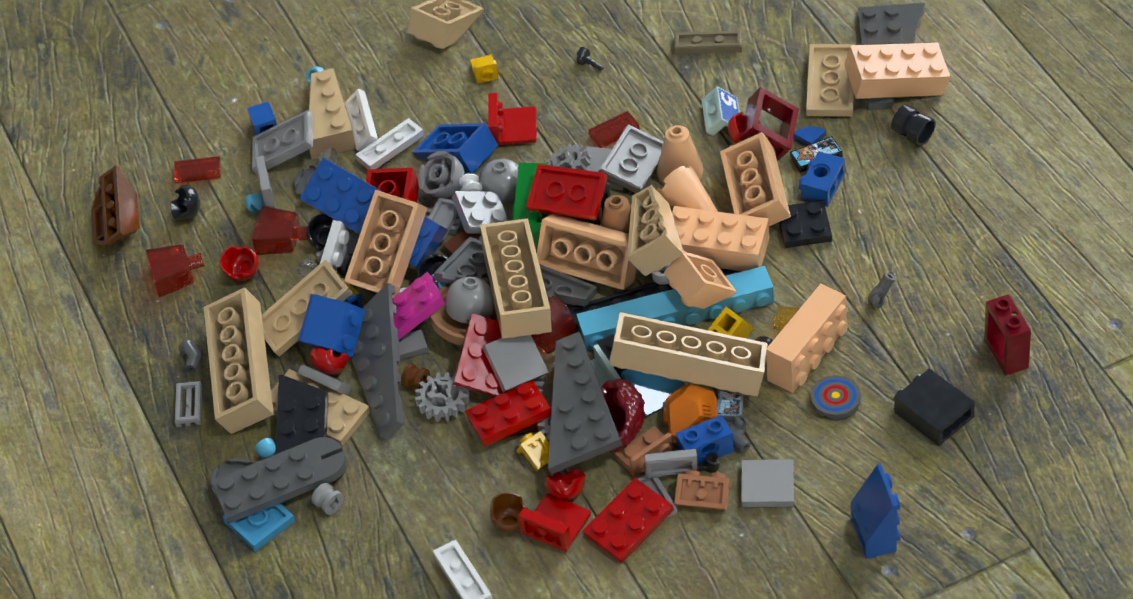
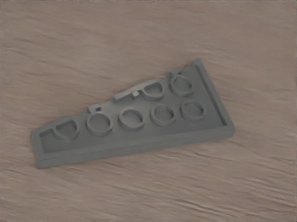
M925 3L858 7L861 45L914 44L917 29H919L922 14L925 11ZM896 97L867 98L869 110L892 109Z
M469 237L434 272V281L453 284L460 278L470 276L480 278L490 286L482 242ZM539 264L549 301L585 307L596 295L597 286Z
M389 283L362 308L366 311L353 357H351L380 437L387 440L404 425L403 401L398 393V384L401 383V374L397 373V363L400 362L398 328L394 326L393 317L397 313L396 305L392 301V295L395 294V286Z
M579 332L556 341L548 469L551 474L622 446Z

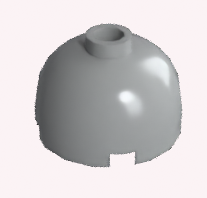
M437 151L428 156L427 159L429 161L425 166L421 165L417 176L419 187L426 194L436 199L439 197L444 199L452 197L455 191H460L459 179L465 174L462 164L455 156L446 151Z
M503 158L487 163L480 172L479 177L482 191H493L498 194L502 205L515 202L518 165L512 160Z
M469 276L456 280L447 292V314L461 323H467V319H470L472 313L489 318L494 311L491 287L487 282L477 277Z

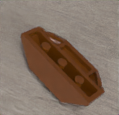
M117 165L100 176L98 181L100 186L95 193L91 209L93 244L96 246H111L123 241L140 229L137 193Z

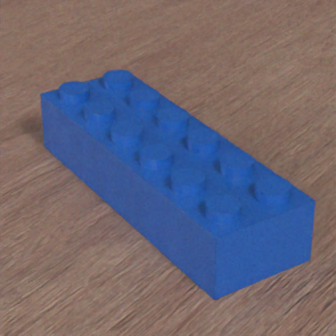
M322 158L299 199L333 219L343 222L345 226L360 234L375 190H381L333 162ZM425 216L409 263L418 268L423 258L433 255L448 229Z

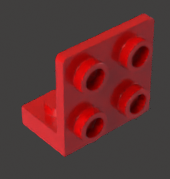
M488 93V128L497 144L537 142L536 107L504 108L503 102L498 100V93Z
M546 493L535 511L523 508L518 515L521 533L567 552L590 518L591 511Z

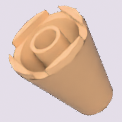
M679 125L668 128L657 165L659 181L665 186L663 180L671 172L681 166L687 169L688 165L694 169L699 180H701L703 177V164L687 128Z
M689 165L687 169L681 166L671 172L663 180L665 186L662 190L659 187L657 188L660 195L669 203L672 211L674 206L718 212L694 169Z

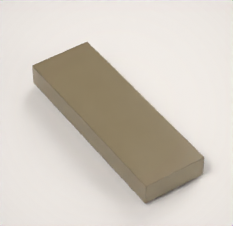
M742 31L675 33V54L742 52Z

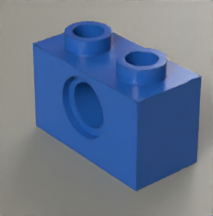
M818 151L814 160L811 159L809 161L806 175L800 178L798 188L801 190V200L807 202L824 200L825 207H828L845 175V158Z
M722 415L675 433L677 451L696 449L697 464L705 462L707 454L711 452L717 453L718 458L734 452L733 433Z

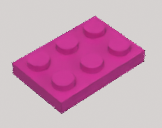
M428 272L422 277L417 278L413 284L392 299L397 311L393 317L394 326L398 328V340L445 304L433 277Z

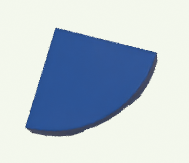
M815 126L804 127L794 132L793 139L807 146L822 140L826 136V129Z

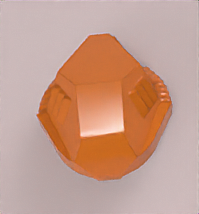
M689 383L665 398L663 420L668 425V432L673 436V444L675 445V433L718 417V402L715 393L705 387Z

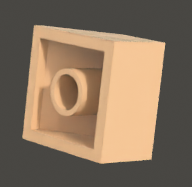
M684 252L683 256L672 261L664 271V274L669 279V285L678 291L681 301L688 307L694 306L705 309L733 296L737 292L716 263L709 258Z

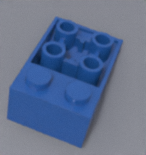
M881 464L876 465L851 501V520L866 559L897 552V541L900 540V533L897 525H900V517L897 511L901 508L898 495L892 493L891 477L889 473H884Z

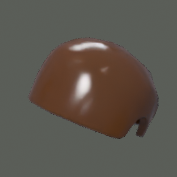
M511 492L500 493L492 499L490 520L499 531L504 533L517 532L521 529L518 515L523 508H529L525 507L520 495Z

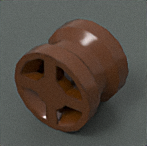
M409 363L403 370L401 385L405 388L413 387L416 391V389H420V382H428L427 376H430V371L426 368L419 369L415 364Z

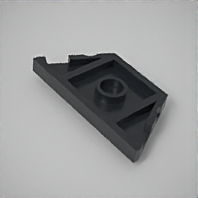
M279 375L275 454L315 438L327 437L329 395L325 390L285 375Z

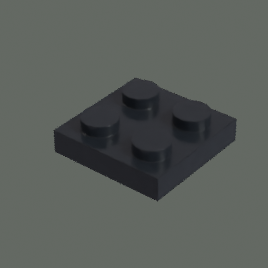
M824 200L788 205L791 217L779 222L785 248L832 242V232Z

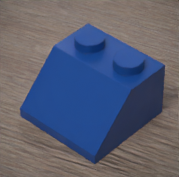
M311 294L298 341L326 351L332 349V353L335 355L345 353L349 357H353L366 310L343 301Z

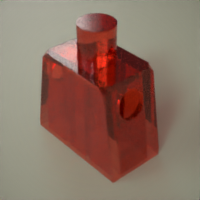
M262 206L252 237L255 253L257 255L294 252L297 240L308 241L307 226H300L298 214L295 212Z
M181 244L146 250L159 297L193 284L194 279L191 270L205 266L201 253L187 256L185 247Z
M555 295L548 300L552 332L531 335L536 347H540L546 354L555 351L556 341L578 332L569 308Z

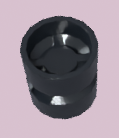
M909 104L902 105L895 113L891 122V129L894 132L905 137L907 136L908 140L919 146L924 145L931 138L936 127L935 119L918 112L916 108Z

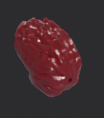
M621 378L614 381L607 380L601 386L622 442V446L605 453L617 452L621 447L626 448L635 439L640 429H642L645 419V402L642 394L638 392L634 384Z

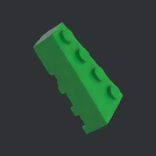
M519 163L512 217L513 220L528 218L537 253L542 219L548 217V214L528 211L526 205L537 165H547V163Z

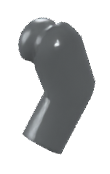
M885 272L878 285L868 295V303L874 308L883 306L884 298L895 281V277L892 274Z
M186 339L179 344V351H183L182 354L188 356L184 367L185 370L194 373L202 353L194 341Z
M737 415L730 422L729 428L733 433L734 445L741 452H745L750 447L749 441L744 437L747 420L744 416Z

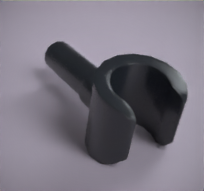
M580 47L577 51V63L579 65L587 63L601 72L604 67L589 58L591 55L590 50L586 47Z
M714 452L707 454L705 462L697 464V471L717 472L720 466V461L716 462L718 454Z

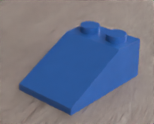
M486 123L439 124L412 153L415 157L428 162L429 159L427 157L437 151H446L460 161L465 174H473L479 169V165L492 155V151L498 144Z

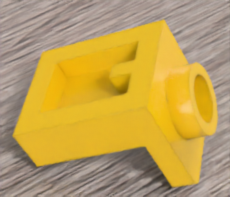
M492 54L470 60L477 84L499 79L497 64L493 60Z
M541 431L535 435L529 433L519 441L521 444L516 450L519 455L523 453L536 472L548 464L550 443Z

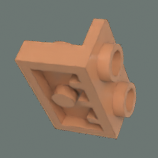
M653 426L635 438L626 448L622 447L619 451L615 452V459L635 477L641 472H645V454L672 452L674 450L673 436L669 432L664 435Z
M686 470L685 474L678 473L674 504L676 506L727 511L729 488H731L732 482L722 473H711L710 476H700V472Z

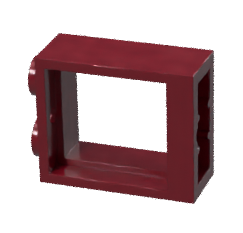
M760 87L748 98L739 139L744 141L763 132L773 146L777 161H779L791 150L799 108ZM761 109L783 121L780 135L759 124Z
M1009 294L986 301L984 341L1005 376L1029 368L1031 328Z

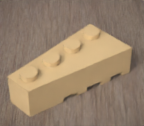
M331 68L312 73L309 111L313 114V148L309 149L311 159L314 160L356 149L352 127L334 69Z
M652 185L632 196L627 259L644 276H647L652 272L659 271L666 264L684 255L670 205Z

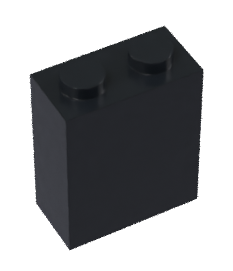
M930 368L923 374H918L912 383L906 388H901L894 396V413L938 446L974 418L975 401Z

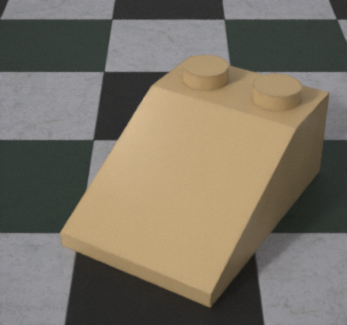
M429 0L411 8L407 32L414 35L418 40L428 41L434 47L443 49L456 43L483 13L484 8L466 0Z

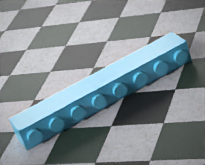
M762 266L727 275L726 278L737 292L733 296L705 309L686 306L681 301L678 291L672 289L576 314L578 330L586 350L589 351L594 349L593 346L597 345L598 340L615 333L620 312L684 326L693 325L697 322L716 319L725 307H728L734 313L774 303L773 284L766 267Z

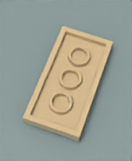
M810 44L806 116H853L854 92L844 64L850 46L855 44Z
M326 259L262 314L264 338L279 357L298 341L311 294L344 301L353 293Z
M289 369L285 374L287 377L327 392L329 395L327 437L336 440L341 447H343L371 412L368 405ZM278 383L271 390L275 416H277Z

